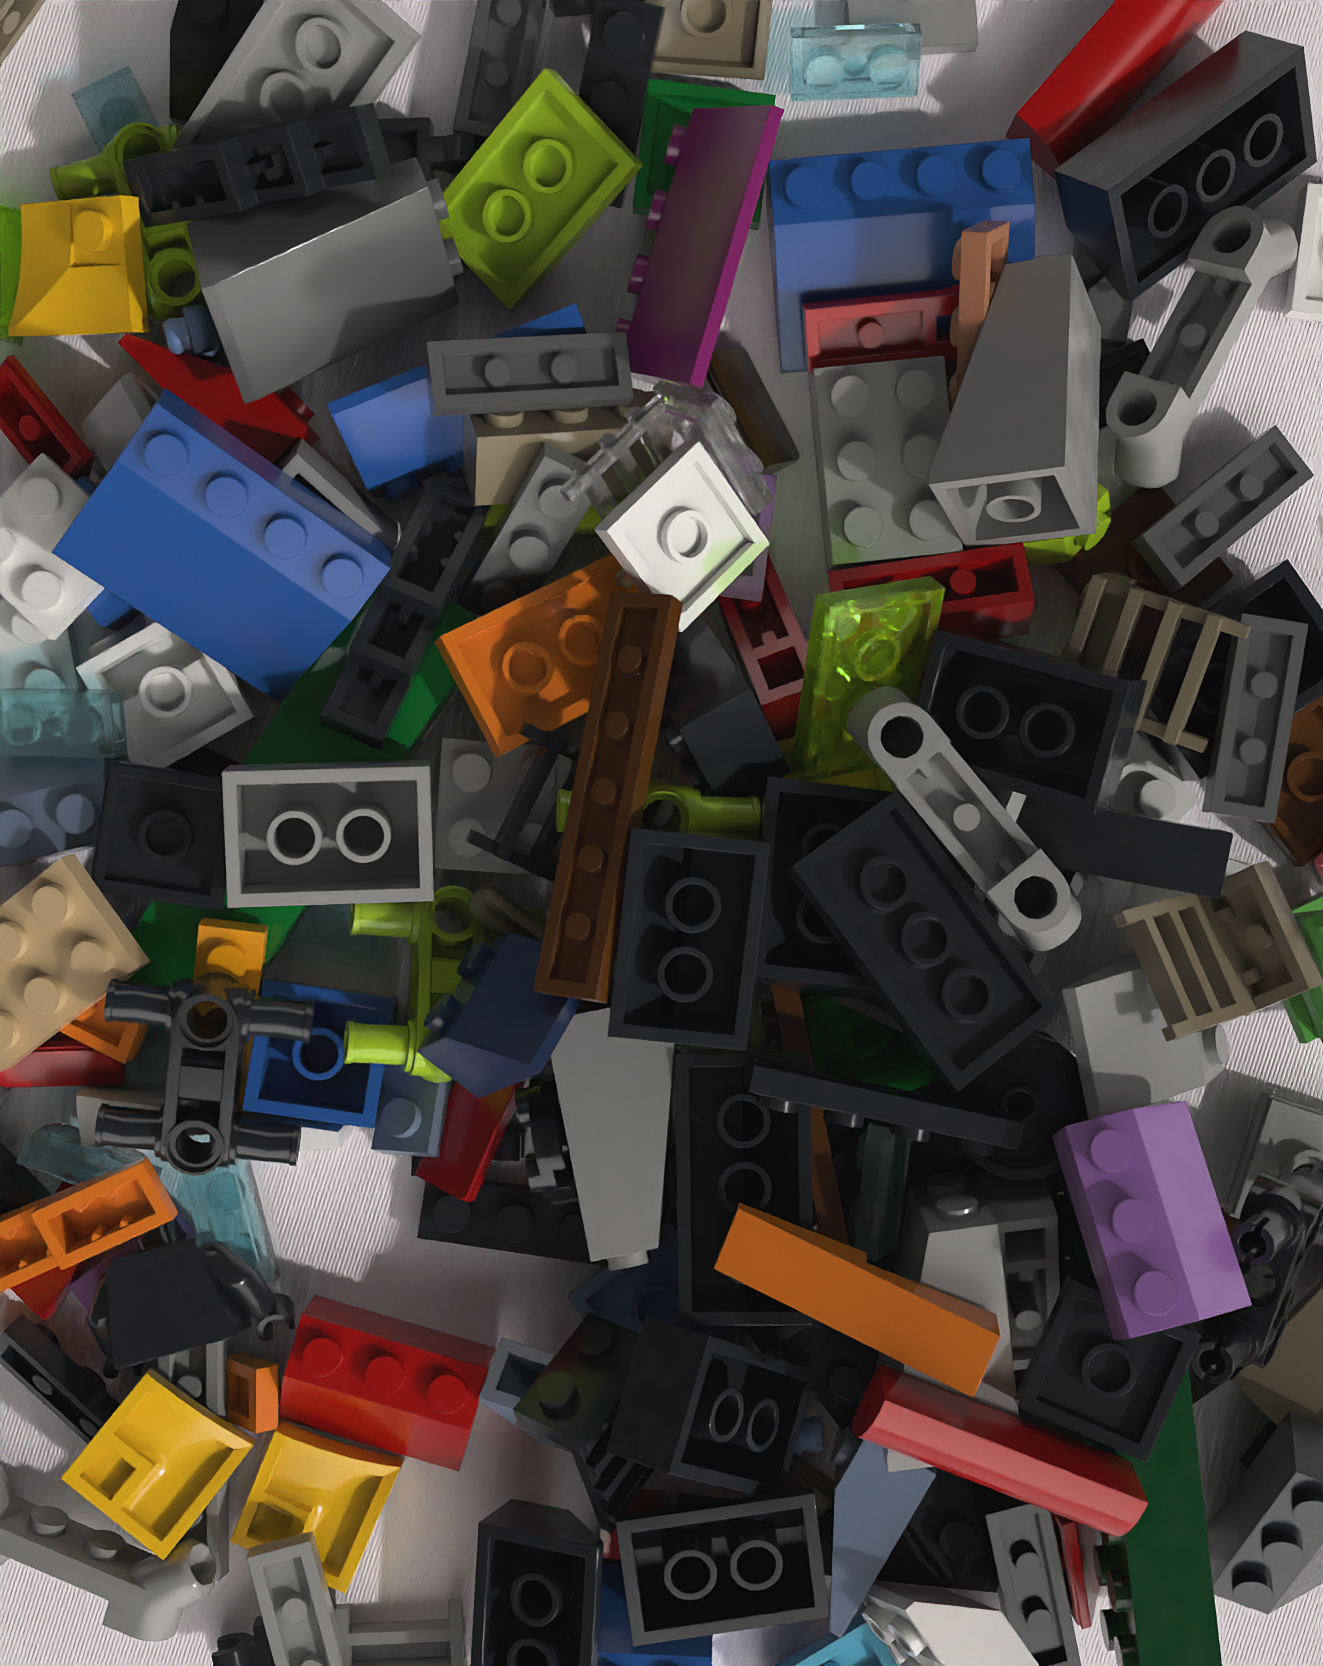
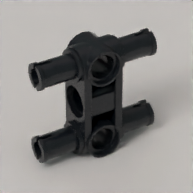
M220 972L205 973L196 979L181 977L179 980H173L171 986L119 981V979L112 978L108 984L105 999V1022L113 1023V1021L165 1026L166 1033L171 1034L165 1104L158 1111L110 1106L107 1103H102L98 1110L95 1125V1146L103 1147L104 1145L154 1150L156 1158H161L162 1162H169L177 1171L190 1176L205 1175L215 1170L216 1167L229 1168L230 1165H236L238 1159L297 1166L302 1133L301 1123H295L294 1125L243 1119V1112H238L245 1042L249 1041L250 1036L296 1040L309 1044L313 1028L315 1000L300 1001L256 996L255 989L249 988V985L239 984L230 975ZM203 1001L217 1003L224 1009L227 1017L216 1021L206 1019L199 1014L195 1004ZM191 1127L205 1129L213 1136L214 1140L210 1142L195 1141L187 1135L185 1129Z
M1303 1163L1296 1167L1291 1174L1279 1176L1262 1171L1253 1182L1241 1210L1239 1225L1231 1234V1242L1252 1305L1204 1319L1200 1332L1203 1341L1198 1343L1191 1359L1192 1369L1199 1378L1203 1379L1209 1370L1213 1368L1216 1371L1211 1375L1209 1383L1222 1384L1231 1378L1237 1367L1254 1364L1264 1369L1273 1357L1287 1323V1312L1293 1303L1294 1293L1309 1250L1323 1222L1322 1166L1314 1175L1310 1173L1313 1171L1315 1163ZM1267 1265L1273 1273L1260 1275L1254 1267Z

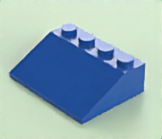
M1030 138L769 160L765 181V194L781 374L807 372L802 304L941 290L953 285H959L960 280H956L952 272L954 247L961 238V231L983 220L1010 221L1008 264L1035 258V197ZM952 315L936 316V335L950 332Z
M166 388L51 552L277 702L352 621L391 569L390 546Z

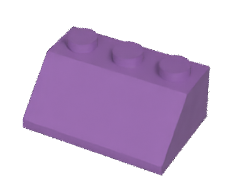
M1186 1101L1133 1108L1067 1125L1052 1136L1114 1341L1139 1337L1252 1305Z

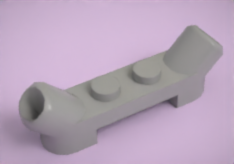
M1233 206L1221 210L1214 215L1201 230L1187 256L1195 270L1139 375L1124 372L1109 399L1105 411L1106 422L1117 437L1114 472L1123 481L1138 487L1160 488L1178 477L1184 436L1269 279L1290 269L1297 258L1298 243L1294 230L1286 222L1275 217H1261L1256 210L1247 206Z
M892 686L877 687L864 695L851 709L847 718V731L855 742L874 761L894 787L901 792L914 811L1028 948L1045 951L1067 941L1078 929L1082 916L1080 905L1071 894L1070 887L1062 873L1042 849H1038L953 748L950 744L951 740L928 713L919 706L914 705L898 688Z
M0 1463V1566L7 1560L13 1559L108 1600L109 1603L102 1625L142 1641L157 1642L173 1637L178 1630L184 1606L210 1594L217 1577V1564L212 1551L203 1542L191 1537L176 1544L167 1557L162 1560L156 1554L126 1543L125 1539L116 1532L95 1530L69 1519L67 1513L59 1508L39 1506L17 1497Z

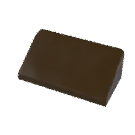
M741 347L714 349L705 378L754 473L772 475L797 462L800 458L799 452L748 352Z

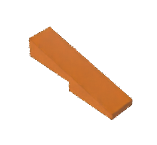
M148 1157L0 1215V1292L57 1266L62 1271L173 1220L178 1215V1211Z
M740 1202L715 1261L714 1269L974 1398L1001 1337L997 1314L867 1263V1253Z

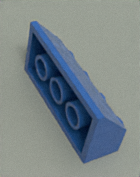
M574 303L490 338L587 334L577 305ZM425 364L327 403L334 422L367 490L376 499L386 496L389 502H395L411 497L424 489L423 480L446 472L448 478L464 475L462 471L464 415L431 416Z

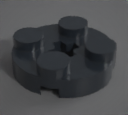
M552 1073L532 1077L529 1087L516 1089L515 1102L521 1126L523 1128L530 1127L534 1152L528 1153L525 1156L526 1173L531 1191L533 1193L543 1192L552 1205L557 1206L578 1202L579 1199L576 1187L572 1186L571 1179L575 1178L562 1112L555 1092H558L555 1076Z

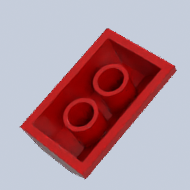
M315 1295L301 1314L283 1376L278 1418L460 1471L480 1403L479 1396L490 1369L495 1347Z

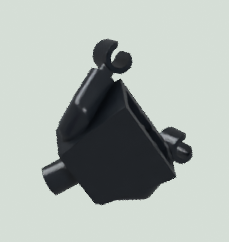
M173 1220L136 1236L139 1249L124 1253L107 1261L106 1272L99 1277L87 1315V1323L103 1355L107 1357L103 1367V1374L109 1379L117 1378L119 1370L128 1366L133 1367L135 1376L139 1377L142 1375L146 1361L234 1338L252 1325L250 1317L257 1319V1334L262 1341L273 1339L272 1320L284 1321L290 1330L295 1329V1305L289 1296L282 1293H274L261 1276L226 1242L216 1241L214 1235L209 1230L177 1238Z

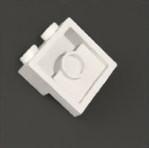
M145 616L143 619L148 627L127 639L122 632H118L95 643L88 649L92 659L79 665L76 669L130 761L169 768L255 719L258 715L233 672L153 619Z

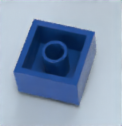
M263 979L261 996L300 1001L315 1000L313 1028L309 1044L296 1040L254 1036L242 1110L374 1129L386 1064L355 1062L344 1064V1030L347 1021L363 1024L392 1025L397 997L278 979Z

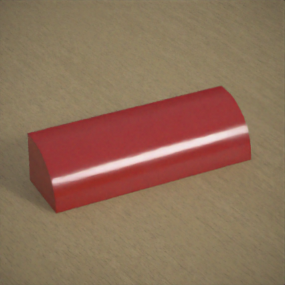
M1115 0L1020 108L1005 136L1009 140L1030 138L1031 159L1055 179L1054 170L1117 124L1225 0Z
M879 1363L851 1422L853 1433L856 1437L1114 1537H1120L1129 1532L1138 1522L1149 1503L1131 1461Z

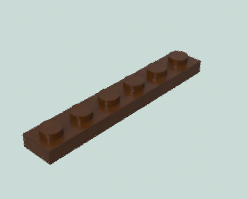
M611 591L533 988L534 991L547 995L607 1004L616 959L630 827H641L683 603L673 595Z

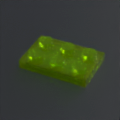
M931 576L815 596L790 765L791 772L799 780L812 782L878 768L847 731V718L851 709L864 695L877 687L887 685L898 688L914 705H917L935 632L938 629L945 587Z

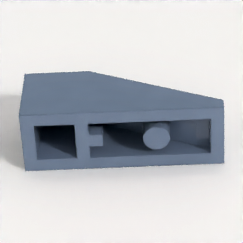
M847 1426L841 1433L830 1458V1461L836 1464L830 1632L842 1638L936 1476V1467L888 1472L881 1446L856 1437L850 1426Z

